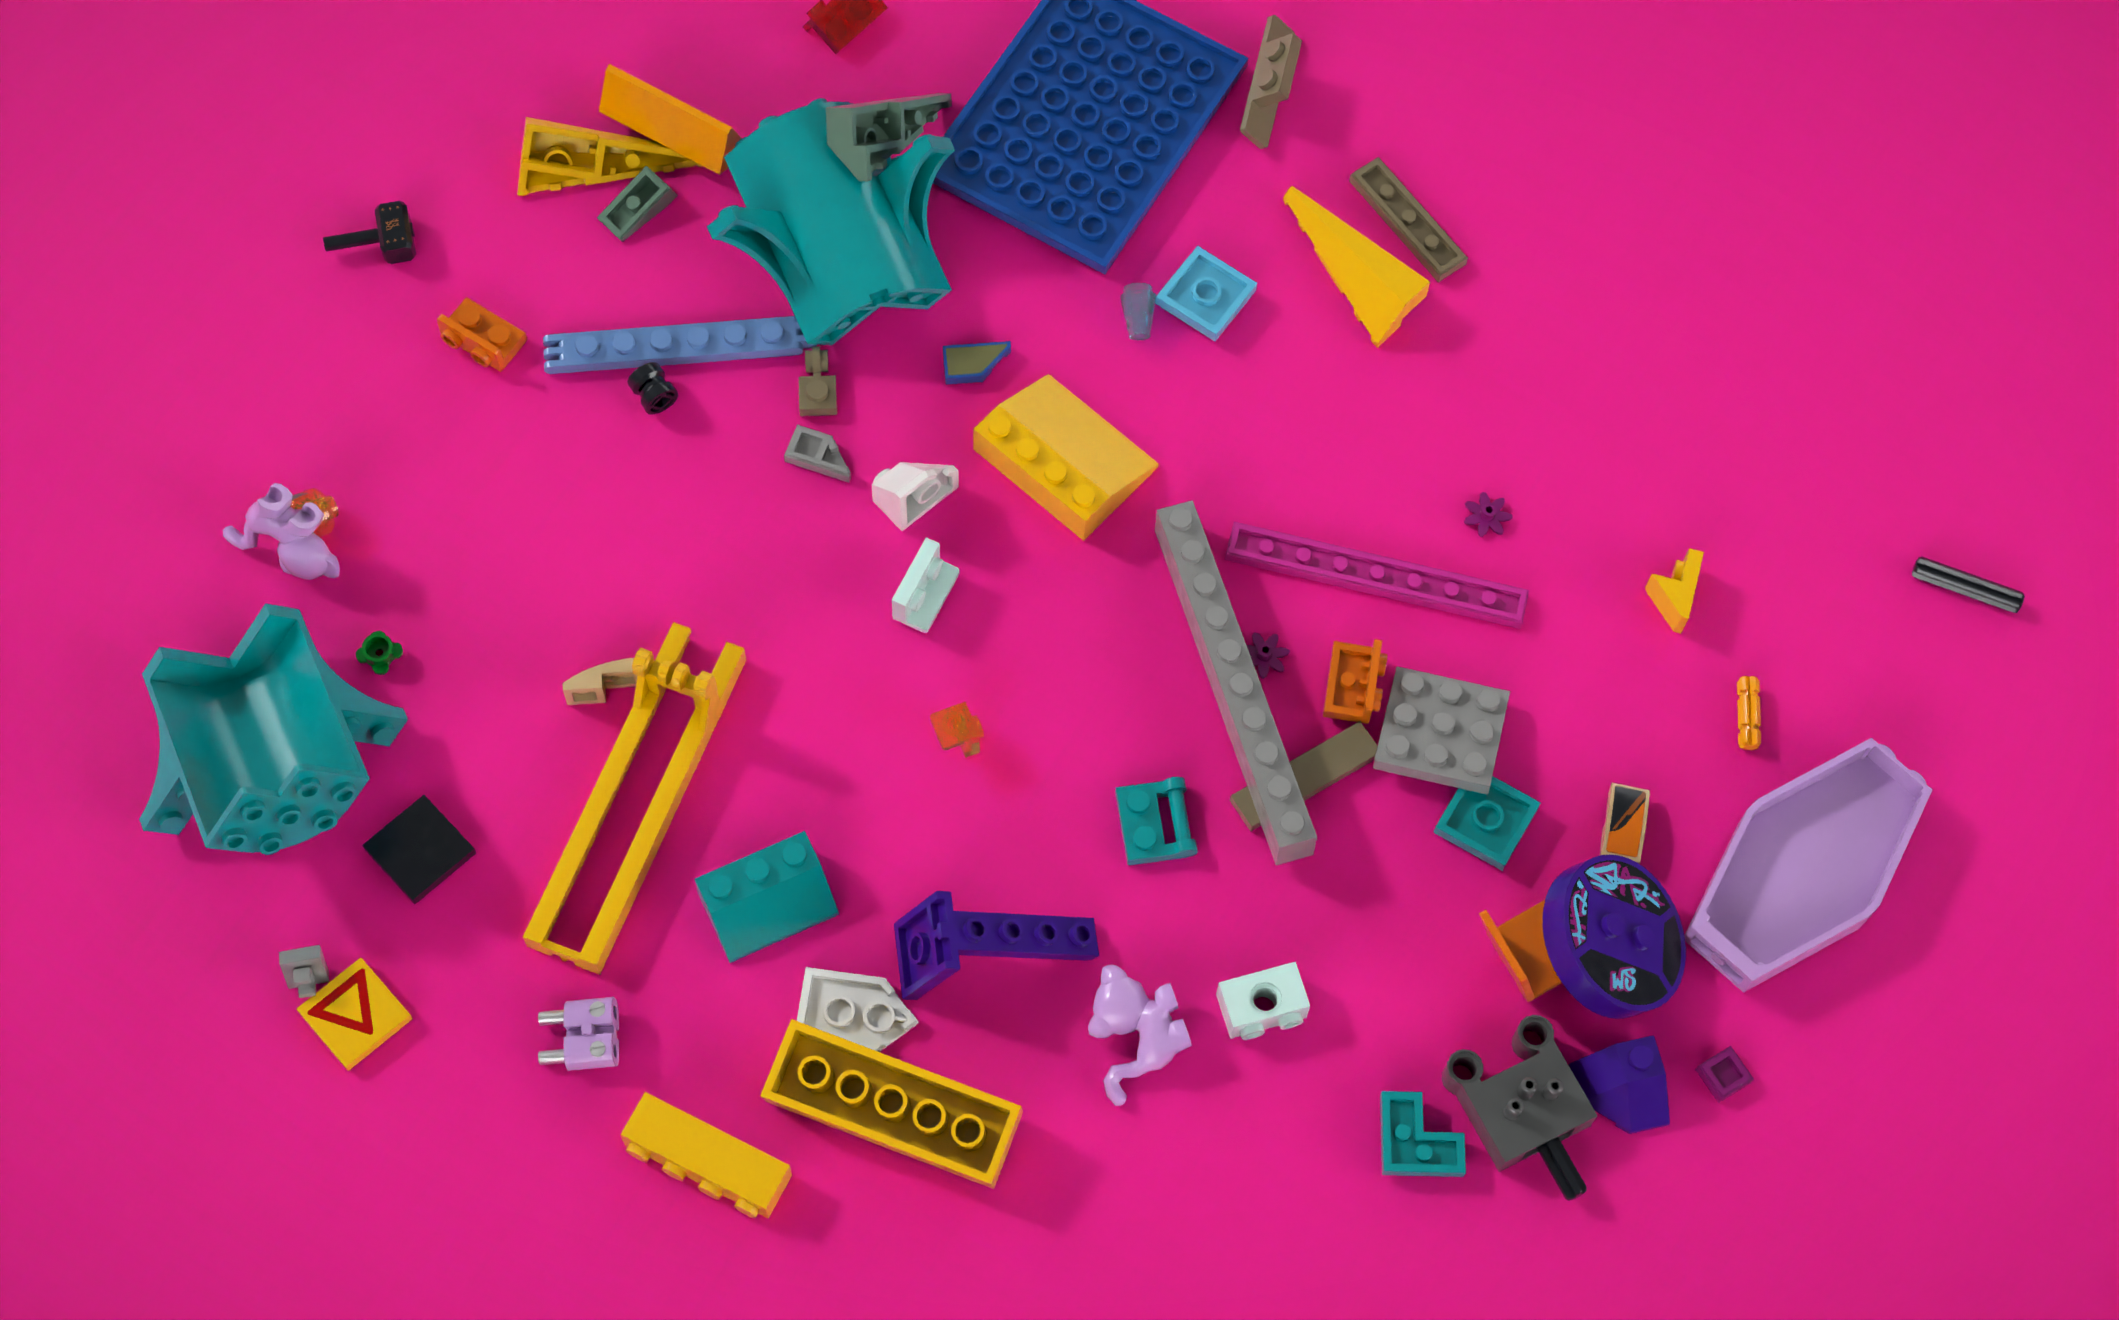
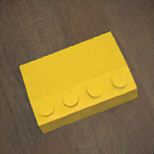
M1049 374L1000 403L973 429V450L1083 541L1159 466V463Z

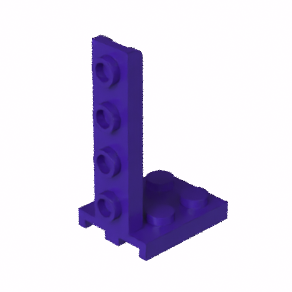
M949 891L934 892L894 923L902 999L904 1000L919 999L960 970L959 955L1083 961L1093 960L1099 956L1094 918L953 911L952 896Z

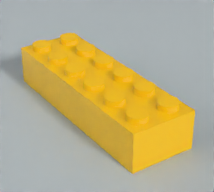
M793 1019L789 1023L760 1095L770 1104L992 1189L995 1188L1023 1114V1109L1020 1105Z

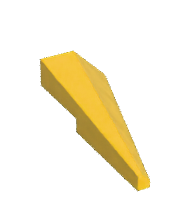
M526 117L517 195L526 196L529 193L545 190L556 191L564 187L582 184L587 186L635 178L645 166H648L653 172L663 171L665 173L678 168L696 165L701 167L702 165L656 141Z
M1291 186L1284 195L1283 202L1292 209L1298 219L1300 229L1309 236L1314 244V251L1341 294L1344 293L1354 308L1356 318L1359 322H1363L1371 335L1372 343L1378 348L1401 326L1402 319L1427 296L1430 281L1294 186Z

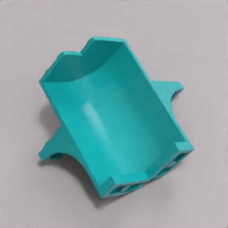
M820 98L812 101L807 106L792 110L781 116H769L759 123L757 130L748 137L740 139L735 144V148L724 157L746 208L737 205L724 208L719 212V217L707 226L713 240L729 243L750 255L773 277L786 296L807 344L833 345L879 307L929 309L952 290L931 245L927 227V205L933 181L942 164L955 151L950 138L932 136L931 134L920 136L903 155L893 159L889 157L887 159V166L883 169L874 170L871 173L872 179L870 181H858L827 145L826 107L853 103L827 102L826 99Z
M265 603L230 658L159 647L142 673L156 712L160 738L159 762L154 787L145 810L139 818L143 831L179 835L191 816L194 815L206 848L250 853L261 852L262 854L270 855L278 852L280 849L304 842L321 832L335 827L338 819L348 810L370 779L354 741L390 746L408 721L403 708L382 703L361 693L340 678L317 651L299 609Z

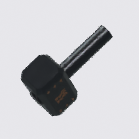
M402 201L379 204L375 209L377 228L323 237L326 252L380 243L384 260L387 263L395 264L411 261L416 255L413 238L415 234L407 205Z

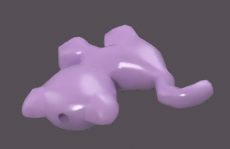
M274 483L271 485L267 495L257 499L248 508L245 516L244 535L231 525L223 530V537L230 544L241 550L257 547L259 534L269 535L279 541L277 553L283 572L287 574H292L306 580H312L322 575L329 578H337L340 574V565L337 557L330 552L322 538L314 533L323 521V512L316 504L311 502L305 503L301 509L294 510L290 507L293 494L282 484Z
M1107 965L1102 968L1101 985L1097 989L1094 999V1015L1088 1025L1089 1035L1095 1038H1108L1113 1034L1124 1035L1137 1030L1140 1036L1137 1060L1130 1063L1112 1065L1103 1080L1106 1096L1115 1106H1121L1126 1102L1127 1098L1126 1093L1119 1084L1122 1078H1137L1149 1071L1160 1070L1172 1061L1175 1054L1192 1046L1184 1020L1172 1021L1170 1016L1171 1012L1179 1008L1170 982L1160 986L1155 991V1000H1151L1147 997L1140 982L1128 977L1126 972L1120 967Z

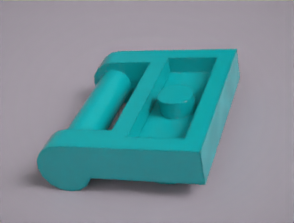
M1171 777L1160 782L1116 787L1115 795L1127 866L1187 858L1198 853L1196 840L1191 839L1183 794L1187 789L1183 777ZM1157 798H1169L1176 838L1174 843L1165 844Z

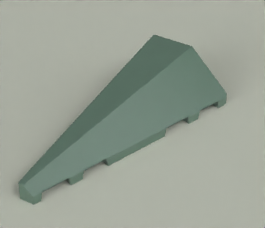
M935 93L826 107L827 145L858 181H870L872 179L871 173L874 170L883 169L887 166V159L892 154H900L924 131V124L934 122L938 118L937 112L942 108L952 106L951 93Z

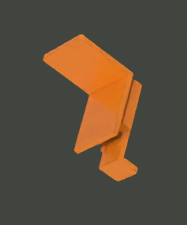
M1545 900L1496 927L1486 909L1479 913L1493 947L1506 965L1523 997L1528 1002L1562 983L1551 964L1543 936V907Z

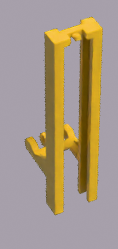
M673 622L655 660L652 651L639 648L632 662V672L637 675L633 707L523 935L527 947L552 956V954L558 955L563 961H573L575 966L599 975L601 974L744 667L746 655L743 647L726 642L712 674L701 671L698 676L692 675L689 666L680 662L690 641L689 636L692 631L689 627ZM669 688L693 697L695 710L581 952L549 941V935L666 689Z

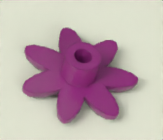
M1485 492L1480 494V505L1471 501L1465 503L1466 508L1474 514L1465 518L1464 523L1466 525L1479 523L1478 535L1480 537L1487 533L1489 526L1496 534L1502 535L1504 530L1500 522L1510 521L1513 517L1510 513L1500 511L1505 503L1504 498L1496 499L1491 503Z
M1253 633L1254 646H1246L1254 667L1258 665L1260 677L1262 679L1267 677L1269 666L1278 672H1283L1284 666L1277 658L1287 656L1290 653L1289 649L1275 648L1278 642L1277 634L1271 635L1265 642L1259 633Z

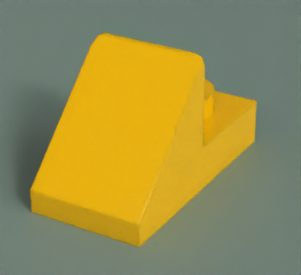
M1689 548L1683 561L1676 560L1671 578L1651 574L1645 586L1647 594L1673 632L1681 634L1689 619L1704 554L1702 551Z

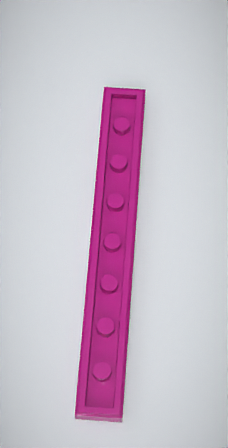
M1235 521L1225 555V560L1518 629H1521L1529 594V590Z

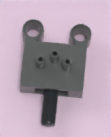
M1531 1015L1525 1017L1520 1022L1512 1037L1511 1044L1515 1054L1525 1061L1481 1082L1480 1078L1484 1067L1481 1058L1471 1050H1458L1450 1056L1442 1072V1082L1449 1092L1457 1096L1499 1172L1539 1152L1564 1198L1570 1201L1583 1195L1587 1191V1187L1561 1141L1590 1127L1597 1118V1114L1553 1039L1554 1030L1552 1024L1540 1015ZM1533 1031L1537 1033L1541 1038L1542 1044L1532 1045L1528 1043L1524 1038L1523 1032ZM1458 1065L1465 1066L1470 1070L1472 1078L1468 1080L1458 1078L1454 1074L1453 1067Z

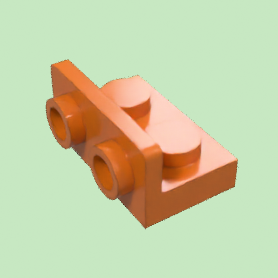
M467 297L449 318L443 314L437 318L441 332L440 337L447 345L454 349L462 348L470 353L471 357L481 366L488 367L490 365L502 372L528 340L524 331Z

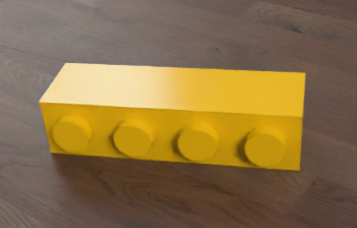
M647 1092L643 1094L620 1134L624 1145L627 1146L625 1151L632 1157L645 1163L648 1162L649 1158L663 1165L662 1171L680 1181L688 1177L700 1183L698 1186L700 1191L717 1200L723 1195L735 1201L734 1207L752 1218H756L760 1214L769 1219L792 1177L790 1165Z

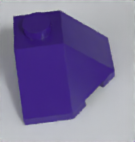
M1654 1035L1611 1045L1569 1064L1571 1071L1593 1109L1615 1122V1126L1623 1131L1632 1134L1670 1124L1666 1072Z

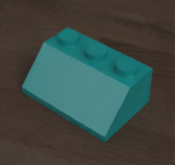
M805 831L695 878L698 895L729 963L839 915L822 866Z

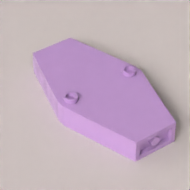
M1870 738L1758 798L1739 821L1684 935L1685 941L1744 993L1860 929L1880 906L1933 789L1926 784L1922 775L1914 770H1909L1897 760L1894 752L1889 747L1878 744L1873 738Z

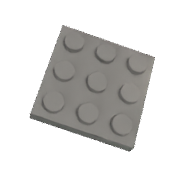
M1397 666L1373 769L1488 795L1510 691Z

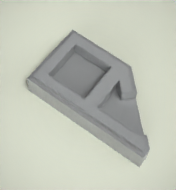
M797 425L784 454V461L849 483L851 472L848 466H846L833 436Z

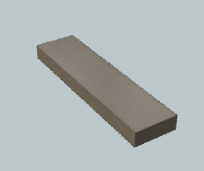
M1379 157L1350 174L1349 182L1437 282L1442 281L1467 264L1468 257Z
M1361 721L1290 761L1304 801L1375 760L1378 746ZM1248 786L1231 795V804L1250 832L1260 827L1261 823Z

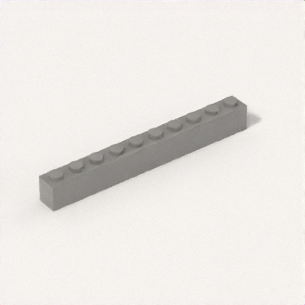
M1192 500L1158 509L1156 511L1155 533L1276 865L1311 856L1314 854L1317 835L1194 502Z

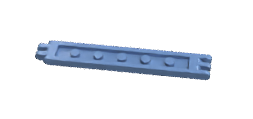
M795 316L549 334L543 337V346L546 347L543 351L544 359L547 360L544 363V371L548 374L637 368L650 362H656L660 366L795 356L802 354L803 348H812L817 345L807 344Z

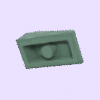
M645 166L602 211L597 219L623 242L666 208L677 197V194L648 166Z

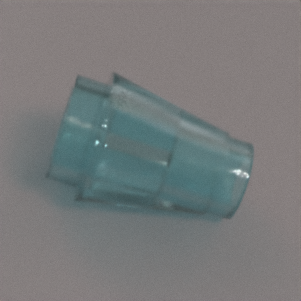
M1128 284L1124 286L1120 300L1129 338L1132 340H1145L1151 337L1150 331L1156 294L1153 293L1152 286L1149 284Z

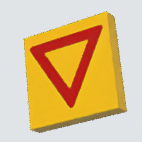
M359 958L320 989L315 996L310 997L296 1009L347 1071L352 1069L413 1019L410 1013L362 958Z

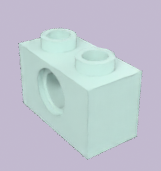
M1296 961L1218 983L1216 996L1230 1039L1241 1036L1242 1040L1254 1039L1265 1033L1264 1029L1280 1026L1282 1030L1290 1029L1302 1024L1303 1019L1307 1018L1310 1003ZM1259 997L1268 998L1273 1002L1274 1008L1269 1011L1260 1010L1255 1006L1254 1000Z

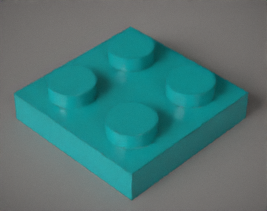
M1492 776L1488 795L1458 788L1433 833L1503 871L1541 802Z

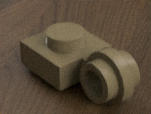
M820 346L812 347L811 351H805L806 373H813V376L799 377L800 416L837 415L836 375L821 376V372H828V350H820Z

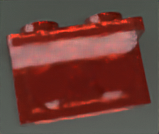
M821 0L806 13L810 20L803 28L807 32L813 28L830 49L837 54L888 7L882 0H831L827 5Z

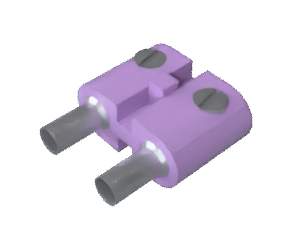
M615 997L566 1001L563 1010L542 1011L538 1013L540 1026L564 1024L566 1029L564 1049L539 1051L538 1061L540 1065L565 1063L568 1071L618 1066L619 1040L617 1039V1031L619 1030V1009Z

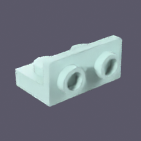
M927 537L925 538L891 600L892 618L923 633L929 631L959 576L958 567L940 559V543Z

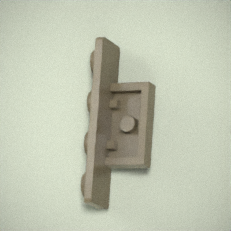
M1276 15L1267 18L1240 127L1241 133L1260 149L1268 147L1278 103L1289 98L1302 40L1295 35L1294 31Z

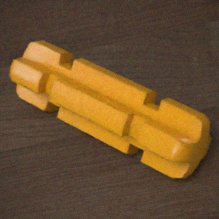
M1742 676L1737 682V695L1740 698L1737 700L1738 729L1740 730V733H1738V745L1743 750H1756L1761 745V731L1759 730V726H1761L1760 697L1758 696L1760 681L1755 676Z

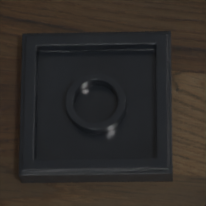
M425 795L420 797L362 845L371 858L414 904L419 902L476 854L473 846Z

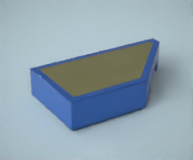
M1011 341L943 346L946 385L983 382L999 361L1011 353Z

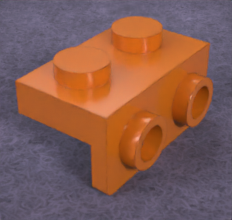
M1374 639L1372 647L1334 641L1323 717L1353 722L1361 721V723L1369 724L1372 711L1379 712L1383 689L1376 688L1377 676L1384 677L1387 663V654L1381 653L1382 640Z

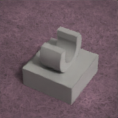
M320 945L279 952V964L288 989L298 987L299 998L315 996L316 984L329 982V969Z

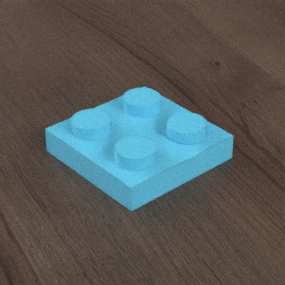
M1197 246L1158 293L1155 304L1211 340L1216 341L1256 292L1257 282Z

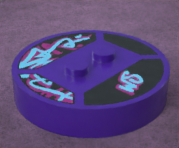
M1618 855L1596 856L1569 867L1557 876L1548 890L1543 907V936L1551 964L1569 993L1592 1012L1614 1019L1633 1017L1666 1003L1674 995L1681 983L1686 961V945L1678 912L1661 883L1637 862Z

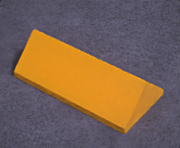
M611 64L606 68L599 106L600 113L719 175L729 168L724 157L742 139L731 126Z

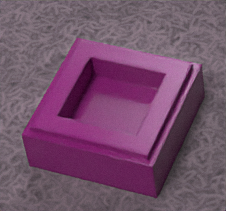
M1731 1046L1698 1065L1695 1069L1718 1103L1751 1084L1754 1080Z

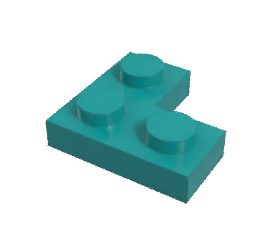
M1381 1092L1382 1175L1464 1177L1466 1174L1465 1134L1424 1132L1422 1092Z

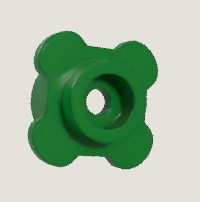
M376 631L364 640L362 648L356 651V658L360 663H367L373 667L375 674L383 675L389 671V665L392 661L402 656L403 648L399 643H392L391 639L384 632ZM382 650L383 654L378 656L376 652Z

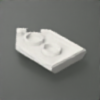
M810 967L805 969L797 1015L798 1022L878 1052L919 1024V1021L907 1009L886 978Z

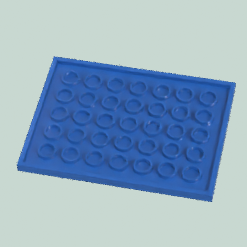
M1041 0L943 137L950 138L955 151L942 164L933 184L1089 267L1106 274L1247 68L1249 58L1136 0Z

